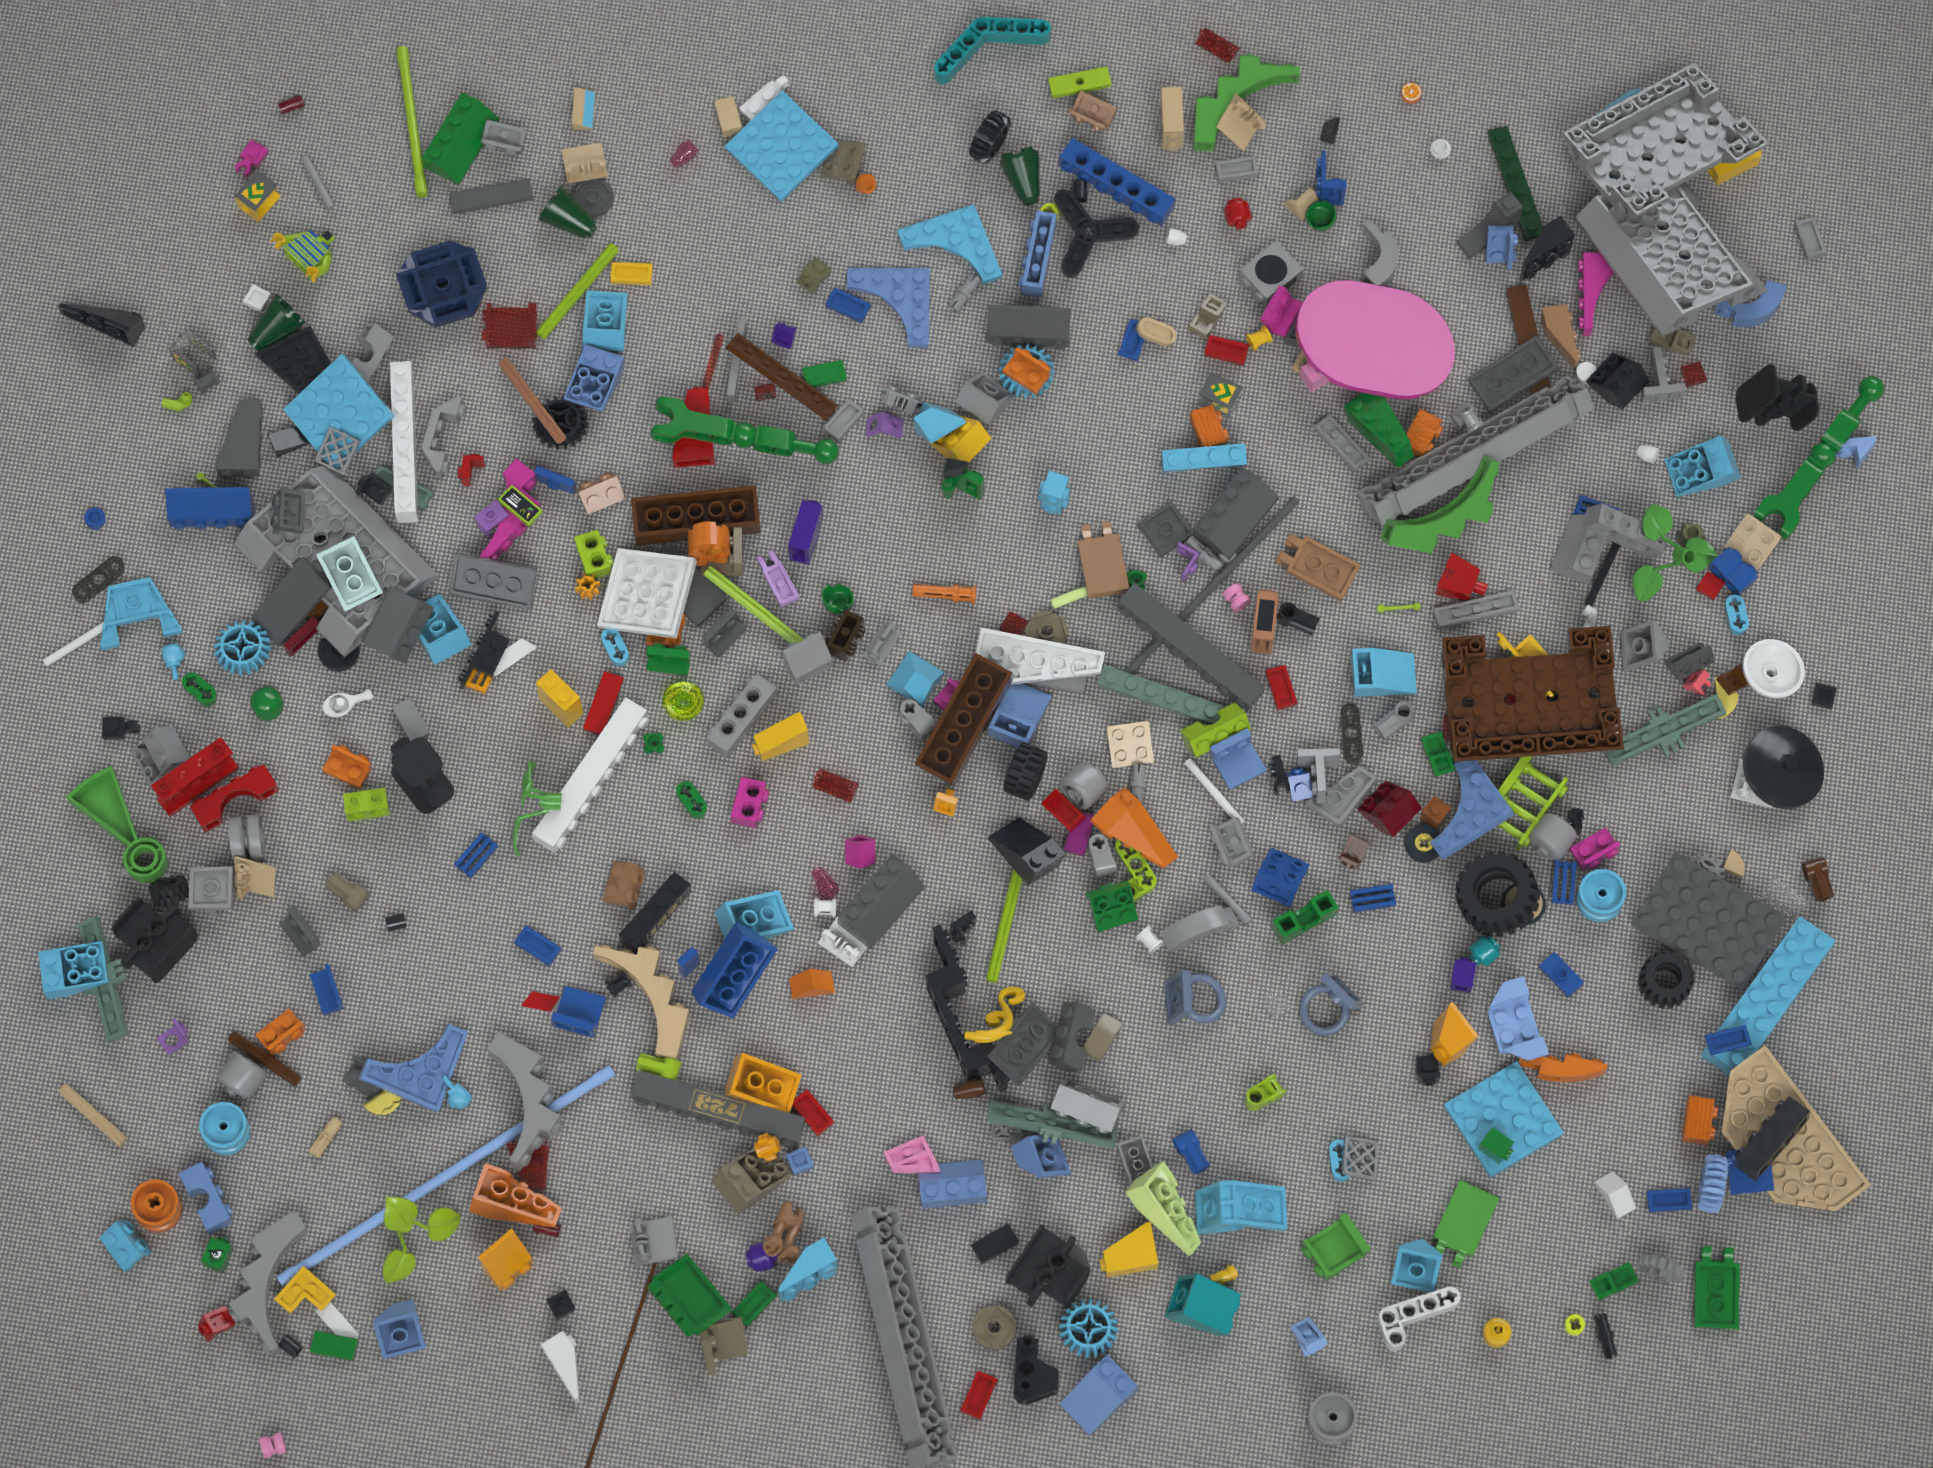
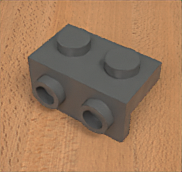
M1700 642L1665 660V665L1676 679L1680 680L1715 661L1710 645L1705 647Z

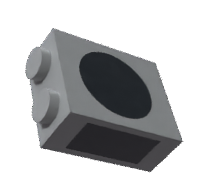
M1276 240L1239 270V282L1244 288H1248L1252 292L1257 302H1262L1267 306L1279 286L1286 287L1287 289L1303 277L1304 269Z

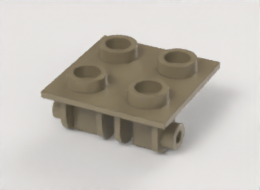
M837 142L839 147L824 161L820 178L846 179L847 184L854 185L857 181V172L861 170L860 166L863 164V156L866 154V143Z

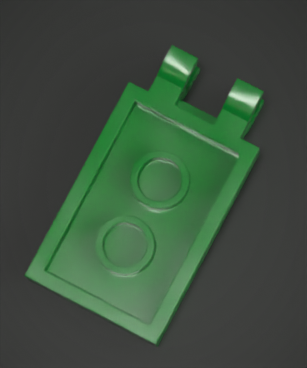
M1703 1246L1701 1248V1262H1695L1694 1328L1739 1329L1740 1263H1733V1247H1725L1723 1249V1260H1711V1246Z

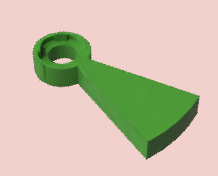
M112 766L87 778L66 796L69 804L126 847L123 854V863L132 879L140 883H151L164 875L168 867L167 854L157 840L145 837L138 839ZM144 852L153 853L154 861L149 866L140 867L136 865V860L140 854Z

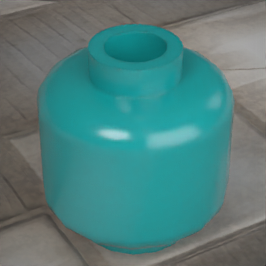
M1481 935L1469 946V951L1472 953L1469 958L1476 962L1477 966L1482 964L1488 967L1500 956L1499 949L1501 947L1490 935L1488 937Z

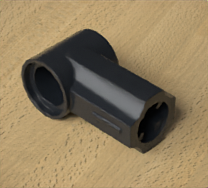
M1290 602L1282 604L1277 613V621L1280 625L1285 627L1291 626L1311 636L1320 619L1297 609ZM1282 612H1290L1292 614V617L1287 618L1282 614Z

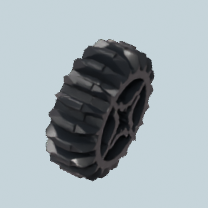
M994 110L983 119L969 148V155L974 160L986 164L994 158L1010 131V117L1001 111Z
M555 395L553 397L554 401L546 398V405L542 404L566 436V440L561 444L556 443L537 416L532 418L534 423L533 431H536V438H541L542 444L547 443L549 449L553 445H555L556 450H559L560 446L567 450L568 444L575 447V440L581 442V436H586L585 429L589 426L588 422H586L588 415L584 414L586 412L585 408L580 407L581 405L564 400V395H562L561 400H558ZM573 415L577 418V423L574 429L571 427L570 421L572 420L571 417Z

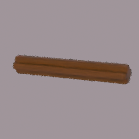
M234 1031L230 1034L228 1041L291 1085L296 1087L300 1083L302 1078L299 1074Z

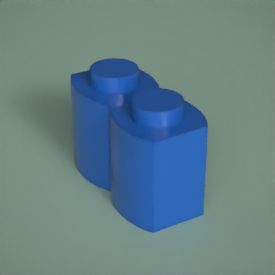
M1730 547L1724 550L1709 565L1711 572L1716 577L1725 581V586L1734 595L1742 594L1758 577L1756 569L1751 564L1747 565L1743 562L1741 554L1736 549L1732 550Z

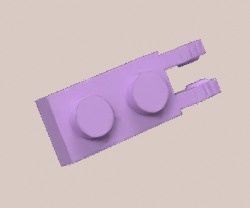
M770 550L768 551V556L773 563L772 566L767 567L761 555L756 557L762 574L782 608L799 600L800 596L781 561L779 562L774 551Z

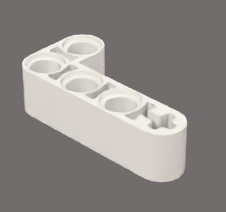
M1446 1287L1383 1308L1379 1313L1377 1323L1385 1346L1390 1351L1402 1349L1406 1340L1403 1326L1456 1309L1461 1298L1460 1292L1454 1287ZM1447 1295H1449L1450 1298L1454 1297L1453 1303H1451L1450 1300H1445ZM1431 1301L1435 1308L1428 1310L1424 1307L1423 1303ZM1411 1308L1414 1311V1315L1411 1317L1404 1315L1403 1309ZM1391 1315L1394 1321L1392 1323H1385L1382 1316ZM1397 1335L1400 1337L1401 1342L1394 1344L1390 1341L1389 1337Z

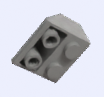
M820 632L808 634L804 637L803 641L797 644L791 643L783 650L784 666L796 686L833 667L832 657Z
M173 725L153 728L131 751L149 786L189 759Z

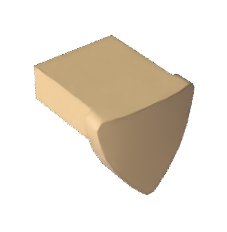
M1309 188L1297 200H1287L1284 206L1302 221L1306 217L1309 206L1318 202L1316 192Z

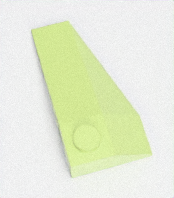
M1162 1161L1138 1177L1125 1193L1139 1212L1183 1252L1190 1256L1200 1245L1201 1241L1192 1218L1186 1215L1183 1207L1185 1201L1179 1197L1175 1187L1178 1186L1177 1181L1167 1165Z

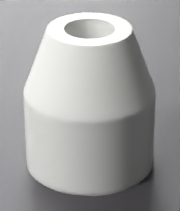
M1169 228L1166 244L1174 246L1185 245L1187 234L1178 229Z
M1640 445L1637 450V456L1643 461L1655 463L1659 448L1650 445Z

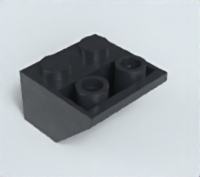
M1612 352L1589 376L1586 382L1609 404L1624 409L1648 384L1649 379L1641 364Z

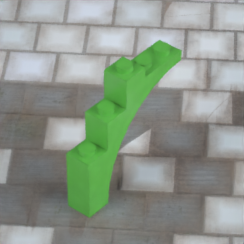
M1250 54L1240 56L1238 78L1231 75L1218 77L1217 99L1210 96L1197 97L1194 150L1214 152L1215 141L1219 132L1216 125L1235 94L1244 99L1250 94L1269 86L1283 83H1299L1300 67L1292 64L1280 66L1266 63L1263 65L1260 64V57Z
M1483 455L1474 476L1456 498L1446 506L1426 516L1408 520L1386 519L1380 539L1391 546L1432 554L1434 547L1437 545L1438 534L1460 538L1461 533L1465 529L1466 519L1488 523L1489 517L1493 513L1494 503L1488 500V497L1492 492V484L1498 473L1499 462L1490 456Z

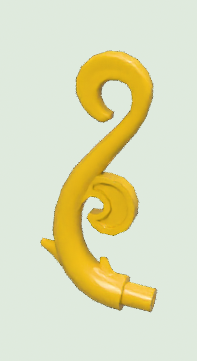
M1007 987L1001 990L998 1002L1002 1011H992L985 1017L986 1025L997 1028L976 1030V1032L966 1031L965 1039L974 1040L975 1043H989L1012 1034L1010 1029L1013 1026V1014L1004 999L1007 996H1015L1008 999L1010 1005L1023 1002L1025 999L1023 989Z

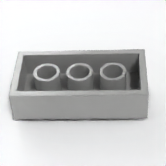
M1143 1135L1117 1143L1116 1147L1130 1186L1138 1177L1153 1168Z

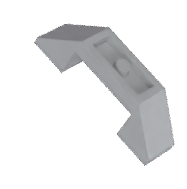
M456 396L432 410L422 443L423 456L438 479H442L443 474L447 473L449 468L446 453L436 451L439 443L437 438L438 432H442L444 420L458 423L460 416H464L466 405L463 404L461 396Z

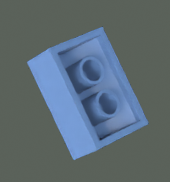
M982 1159L938 1164L940 1172L918 1173L922 1209L987 1203Z

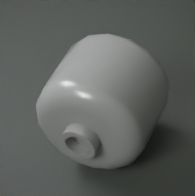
M1080 762L1060 781V788L1065 798L1075 807L1089 809L1107 791V781L1098 768L1090 763Z
M1548 813L1542 816L1531 831L1529 841L1536 853L1541 857L1559 860L1564 857L1576 840L1577 833L1566 820L1555 814Z
M234 1052L218 1074V1080L226 1086L224 1091L233 1097L239 1095L245 1099H249L254 1095L266 1077V1071L238 1052Z

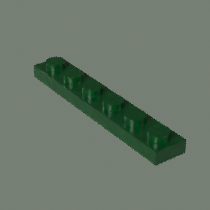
M1508 126L1488 130L1487 135L1507 192L1511 191L1523 206L1519 226L1524 241L1536 239L1543 225Z

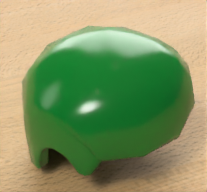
M1327 201L1315 202L1309 206L1306 212L1307 223L1315 231H1328L1337 220V211Z
M840 583L835 586H829L828 584L822 590V603L828 612L842 614L844 610L849 611L853 607L854 594L849 587Z
M268 686L259 688L250 698V706L260 720L270 721L276 719L283 711V699L274 688Z

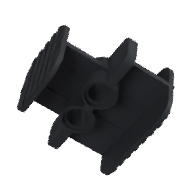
M1771 364L1758 371L1744 384L1740 385L1736 391L1738 418L1743 423L1755 417L1756 425L1763 426L1771 419H1778L1784 416L1790 418L1791 428L1794 431H1800L1813 422L1819 412L1816 386L1812 383L1807 384L1806 377L1798 374L1791 381L1778 378L1776 367Z
M402 737L391 745L390 749L393 754L391 758L393 765L391 769L392 776L419 812L423 814L432 813L453 797L454 787L441 771L443 767L442 759L425 738L418 737L410 741L407 737Z
M137 898L115 920L111 929L115 937L120 938L132 948L121 962L126 969H130L135 965L150 977L154 983H159L196 943L198 938L196 930L178 917L181 910L176 904H173L161 917L146 905L141 898ZM157 925L164 926L160 932H154L153 930ZM142 941H149L146 948H139V944Z
M1042 1224L1027 1243V1246L1023 1249L1011 1270H1009L1006 1284H1012L1029 1295L1027 1305L1030 1307L1034 1305L1041 1293L1044 1292L1064 1305L1066 1309L1071 1306L1084 1284H1086L1091 1268H1086L1067 1256L1076 1242L1075 1237L1071 1235L1067 1242L1045 1229V1225ZM1055 1258H1060L1063 1261V1265L1056 1267L1051 1261ZM1042 1276H1048L1052 1281L1045 1285L1039 1279Z

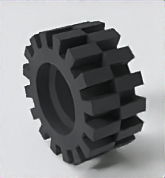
M172 875L169 878L164 877L163 880L159 879L153 882L148 888L153 905L156 907L171 906L173 903L178 904L180 903L179 901L186 900L185 898L189 897V887L186 877L183 875H176L175 877Z

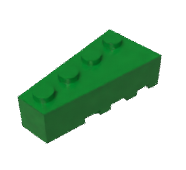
M1361 393L1344 405L1347 421L1397 468L1414 457L1411 442L1384 396Z

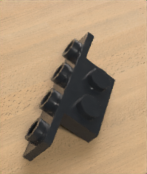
M496 611L494 616L489 615L484 625L487 627L485 634L480 633L476 645L479 647L476 653L471 652L467 663L470 665L467 671L463 669L458 681L461 682L460 689L463 690L473 669L486 676L493 677L510 639L492 631L500 612Z

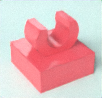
M1698 670L1690 674L1682 686L1687 691H1694L1697 695H1704L1705 692L1702 691L1701 687L1702 685L1705 687L1711 686L1710 681L1707 680L1710 675L1706 670Z

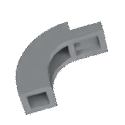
M1369 219L1363 224L1362 233L1377 249L1379 259L1374 265L1363 272L1362 281L1386 287L1392 280L1396 270L1398 246L1390 230L1383 233L1380 226L1376 223L1374 224Z
M1220 905L1196 912L1175 922L1163 930L1161 935L1168 951L1171 952L1184 950L1193 942L1207 935L1235 930L1239 927L1232 908H1223Z

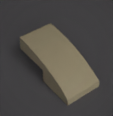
M1210 293L1200 306L1199 312L1190 323L1188 330L1206 340L1228 302Z
M1653 326L1648 343L1674 353L1689 356L1696 336L1681 329L1661 336Z
M1104 1013L1082 1049L1086 1050L1088 1056L1100 1062L1122 1028L1123 1023Z

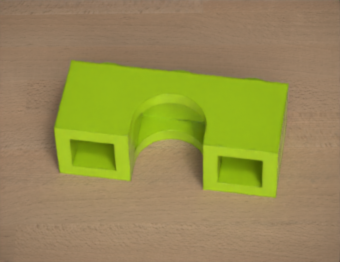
M1236 702L1217 711L1219 720L1216 723L1202 725L1198 721L1180 730L1186 748L1196 758L1209 752L1211 746L1247 728L1251 730L1245 711Z

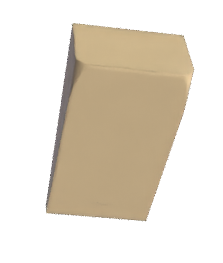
M734 96L714 100L723 138L736 135L742 130V125Z

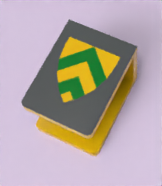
M257 171L235 195L238 208L259 222L280 199V194L275 191L278 187L277 184Z

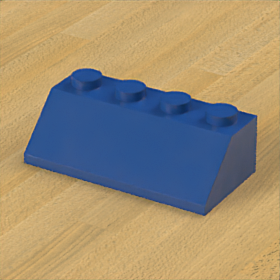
M249 487L165 488L167 520L170 527L175 529H184L185 527L204 529L206 526H215L220 529L227 528V526L244 528L246 523L254 517V500Z
M735 922L692 989V995L700 1006L734 1018L778 948L753 929Z

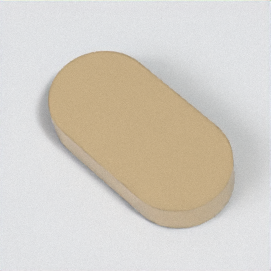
M1150 317L1142 318L1136 325L1137 334L1141 338L1167 347L1176 340L1177 334L1172 326Z

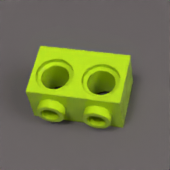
M597 529L575 536V545L586 576L591 577L594 574L595 579L611 574V566L614 563L611 554L606 555L604 548L607 547L604 535L600 536ZM589 543L597 544L594 548L586 547ZM596 561L603 562L600 567L593 566Z
M385 788L343 794L345 814L348 822L390 816L388 795Z

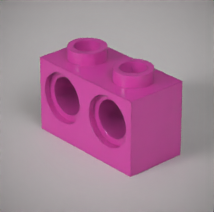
M741 777L731 813V823L757 828L758 822H762L764 810L761 809L763 802L767 803L769 790H766V782ZM751 790H756L759 792V794L755 797H751L748 795V792ZM745 810H752L754 812L751 816L743 815Z

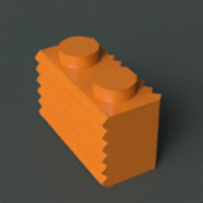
M1214 405L1190 412L1189 419L1200 447L1227 445L1229 434L1226 428L1222 429L1220 423L1223 421L1222 415L1219 410H1215Z
M1419 409L1406 433L1411 442L1413 454L1417 458L1433 450L1435 444L1432 442L1435 437H1440L1444 428L1441 426V418L1422 409Z
M1688 1096L1682 1142L1708 1145L1710 1140H1714L1715 1127H1712V1119H1716L1718 1106H1714L1715 1099Z

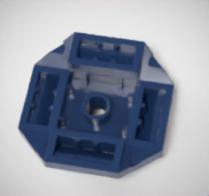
M452 241L410 253L396 273L408 312L435 328L475 316L488 288L475 249ZM440 284H447L445 288L438 287Z

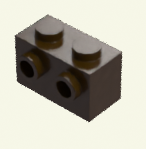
M844 610L842 616L837 618L834 625L835 630L833 634H829L825 642L830 655L845 662L849 656L853 657L857 649L855 644L858 638H863L866 631L864 618L848 610Z

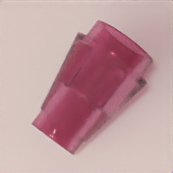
M687 139L685 142L682 141L669 159V162L678 169L696 157V153L699 150Z
M817 867L811 872L820 896L830 899L838 893V883L822 867Z

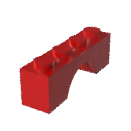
M265 764L257 765L251 768L249 773L244 776L233 778L228 785L215 788L205 798L200 797L190 805V808L202 830L206 833L223 823L224 808L232 799L238 796H251L261 802L279 792Z

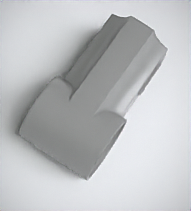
M1406 701L1399 702L1395 709L1373 725L1377 734L1386 740L1401 727L1410 724L1413 719L1412 705ZM1401 710H1406L1409 713V715L1406 717H1402L1398 714V712Z

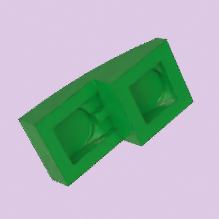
M1441 731L1420 738L1435 777L1456 771Z
M1630 1262L1610 1272L1607 1271L1589 1281L1599 1301L1640 1283Z

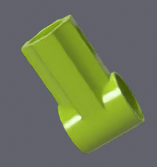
M641 1053L637 1061L636 1072L640 1070L677 1081L682 1063L669 1057L662 1059Z

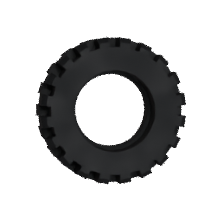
M1490 851L1486 852L1485 857L1481 858L1480 855L1474 857L1475 862H1468L1465 865L1466 871L1460 872L1458 876L1460 882H1456L1455 887L1457 894H1455L1456 901L1465 921L1472 925L1474 930L1478 932L1482 930L1484 935L1487 936L1496 933L1497 937H1503L1505 932L1512 935L1518 927L1521 930L1525 928V922L1527 920L1531 922L1534 918L1533 911L1538 910V900L1540 899L1538 884L1532 869L1527 866L1523 859L1518 860L1517 855L1510 853L1509 856H1506L1505 851H1498V854L1495 855ZM1494 879H1508L1517 886V894L1509 905L1500 909H1489L1479 903V892L1486 883Z

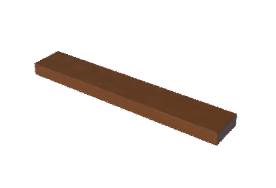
M1527 285L1506 288L1518 346L1534 336H1538ZM1547 377L1529 389L1530 396L1546 387L1551 388L1549 378Z
M739 333L726 346L727 350L825 421L836 410L838 406L836 403Z

